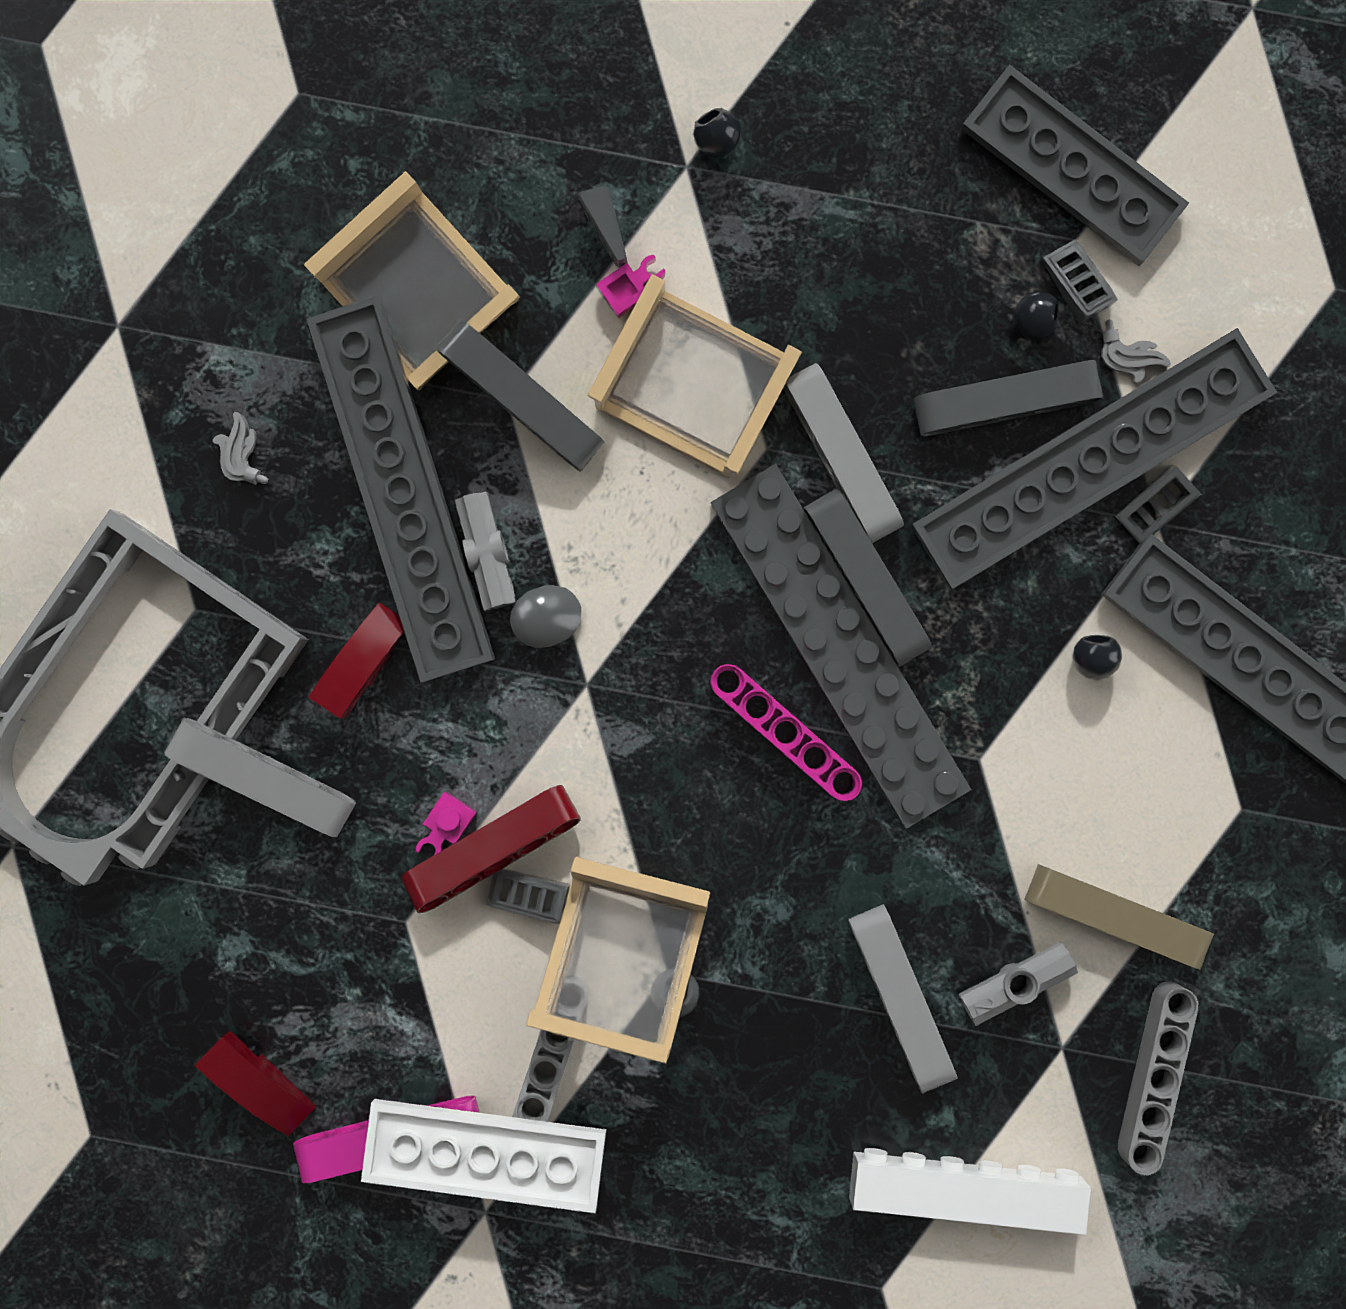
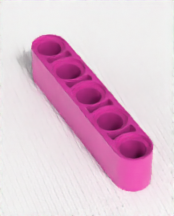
M730 664L722 665L713 672L710 680L713 692L829 795L840 801L852 800L858 796L861 791L862 781L857 771L746 673L735 665ZM732 671L738 677V686L733 692L725 693L719 689L717 677L721 672ZM752 696H760L766 701V712L759 718L749 716L746 711V703ZM783 721L792 723L795 728L794 738L787 743H781L775 737V728ZM818 747L823 752V762L816 768H809L804 762V754L809 748ZM839 773H849L852 778L851 788L845 793H837L833 787V779Z
M474 1095L428 1105L480 1113L476 1096ZM369 1120L312 1134L295 1141L293 1147L301 1181L303 1183H311L363 1170Z

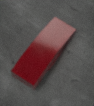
M379 602L338 653L308 698L338 718H347L367 686L372 685L405 635L400 616Z
M231 1031L222 1036L194 1065L233 1100L287 1136L316 1108L263 1054L257 1057Z

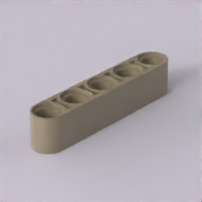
M1040 864L1037 865L1024 899L1037 906L1201 970L1214 936L1209 931Z

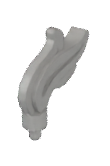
M1108 319L1105 322L1106 331H1103L1104 345L1101 350V358L1110 369L1131 374L1133 382L1140 383L1145 377L1143 367L1160 366L1164 369L1170 367V360L1164 354L1158 351H1147L1149 348H1157L1155 343L1138 341L1131 345H1124L1119 341L1118 329H1114L1113 321Z
M234 412V424L229 437L220 434L213 439V443L220 446L221 469L224 475L232 481H247L255 485L258 482L266 484L268 478L261 475L260 470L250 467L247 461L256 446V431L254 429L249 430L245 417L238 412Z

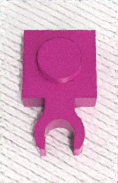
M649 255L644 258L640 267L634 272L626 263L596 284L598 291L618 319L636 305L652 275L646 269L656 261L655 255ZM662 269L661 271H659V273L653 275L661 279H664L665 269Z
M445 791L423 823L432 832L429 836L418 842L416 852H421L426 843H431L436 849V855L443 851L445 840L452 844L458 842L477 814V811Z

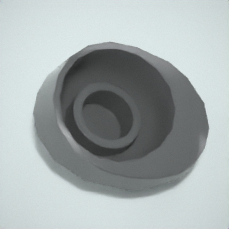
M546 585L530 590L516 601L511 611L510 624L512 631L518 640L525 645L535 648L554 646L567 640L577 630L581 622V605L576 596L564 587Z

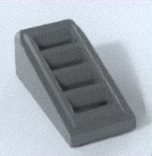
M605 185L578 193L584 213L615 266L620 268L628 263L609 187Z
M1076 239L1041 259L1078 324L1107 309L1118 300L1110 285ZM1072 254L1075 261L1060 268L1057 262ZM1080 267L1083 273L1069 280L1066 274ZM1087 280L1090 286L1078 292L1074 286ZM1095 293L1097 299L1086 304L1083 298Z
M1172 465L1115 517L1136 541L1141 544L1149 534L1154 535L1202 494L1177 466ZM1170 481L1183 493L1179 499L1165 486ZM1158 491L1172 504L1167 510L1154 497ZM1146 501L1160 514L1156 520L1143 508L1142 505ZM1136 511L1149 525L1144 531L1130 517L1133 512Z
M502 869L493 874L486 905L560 924L569 883ZM503 879L511 880L507 900L499 899ZM518 882L525 884L521 903L514 902ZM533 886L540 888L536 907L529 905ZM547 890L554 892L551 910L543 909Z

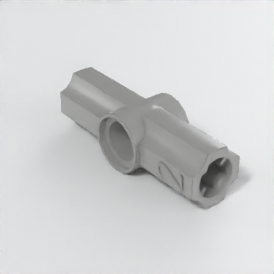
M473 493L456 499V508L465 536V540H463L464 552L470 571L475 574L484 611L516 603V595L514 594L512 580L507 568L509 559L501 531L497 530L488 493Z
M1058 942L1018 964L1011 963L1005 965L998 974L959 993V997L972 1022L977 1026L1017 1004L1031 1003L1040 992L1077 974L1078 971L1071 954L1062 942ZM1018 975H1025V987L1021 991L1011 992L1010 983L1012 979Z

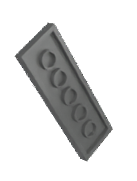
M1010 64L961 127L962 131L1138 266L1146 260L1189 204L1187 200Z

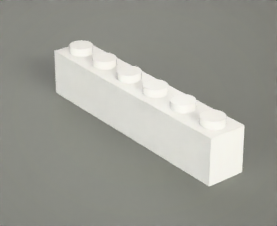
M866 1148L864 1153L854 1152L849 1199L853 1210L1086 1235L1091 1188L1079 1176L1078 1172L1069 1169H1056L1055 1173L1041 1172V1169L1038 1167L1024 1164L1018 1165L1017 1169L1002 1168V1164L988 1160L979 1161V1165L964 1164L962 1159L951 1156H943L941 1161L926 1160L924 1155L914 1152H905L902 1157L889 1156L886 1151L881 1149Z

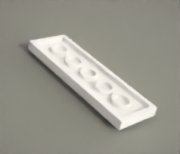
M374 1099L371 1102L361 1182L596 1213L606 1130Z

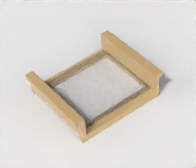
M406 171L304 264L342 306L376 295L382 298L406 377L419 391L423 388V385L449 363L436 351V347L459 319L464 320L481 333L511 305L520 301V296L514 289L502 281L422 193L417 183Z
M652 274L593 383L588 397L595 400L596 409L729 478L732 472L738 475L802 351L790 345L787 346L785 352L770 346L666 292L665 280Z
M575 857L571 868L573 879L535 1010L530 1009L526 1026L666 1064L702 931L710 892Z

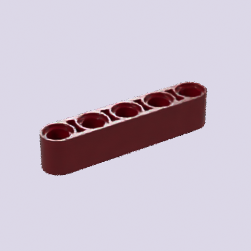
M557 785L551 787L403 874L400 879L417 913L428 912L570 830L581 821V817L564 786Z

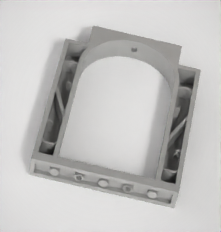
M109 509L0 667V835L9 841L21 842L31 849L29 854L33 858L45 864H53L62 870L61 876L65 880L78 886H85L99 881L117 853H120L118 858L124 864L134 869H139V867L144 869L155 865L181 828L178 824L209 780V778L170 759L131 817L116 830L96 839L71 838L50 830L30 814L19 797L13 778L12 758L16 739L25 723L22 716L122 571L129 572L144 550L260 629L197 720V722L234 740L243 731L277 679L285 676L309 641L299 632L130 517L112 509Z

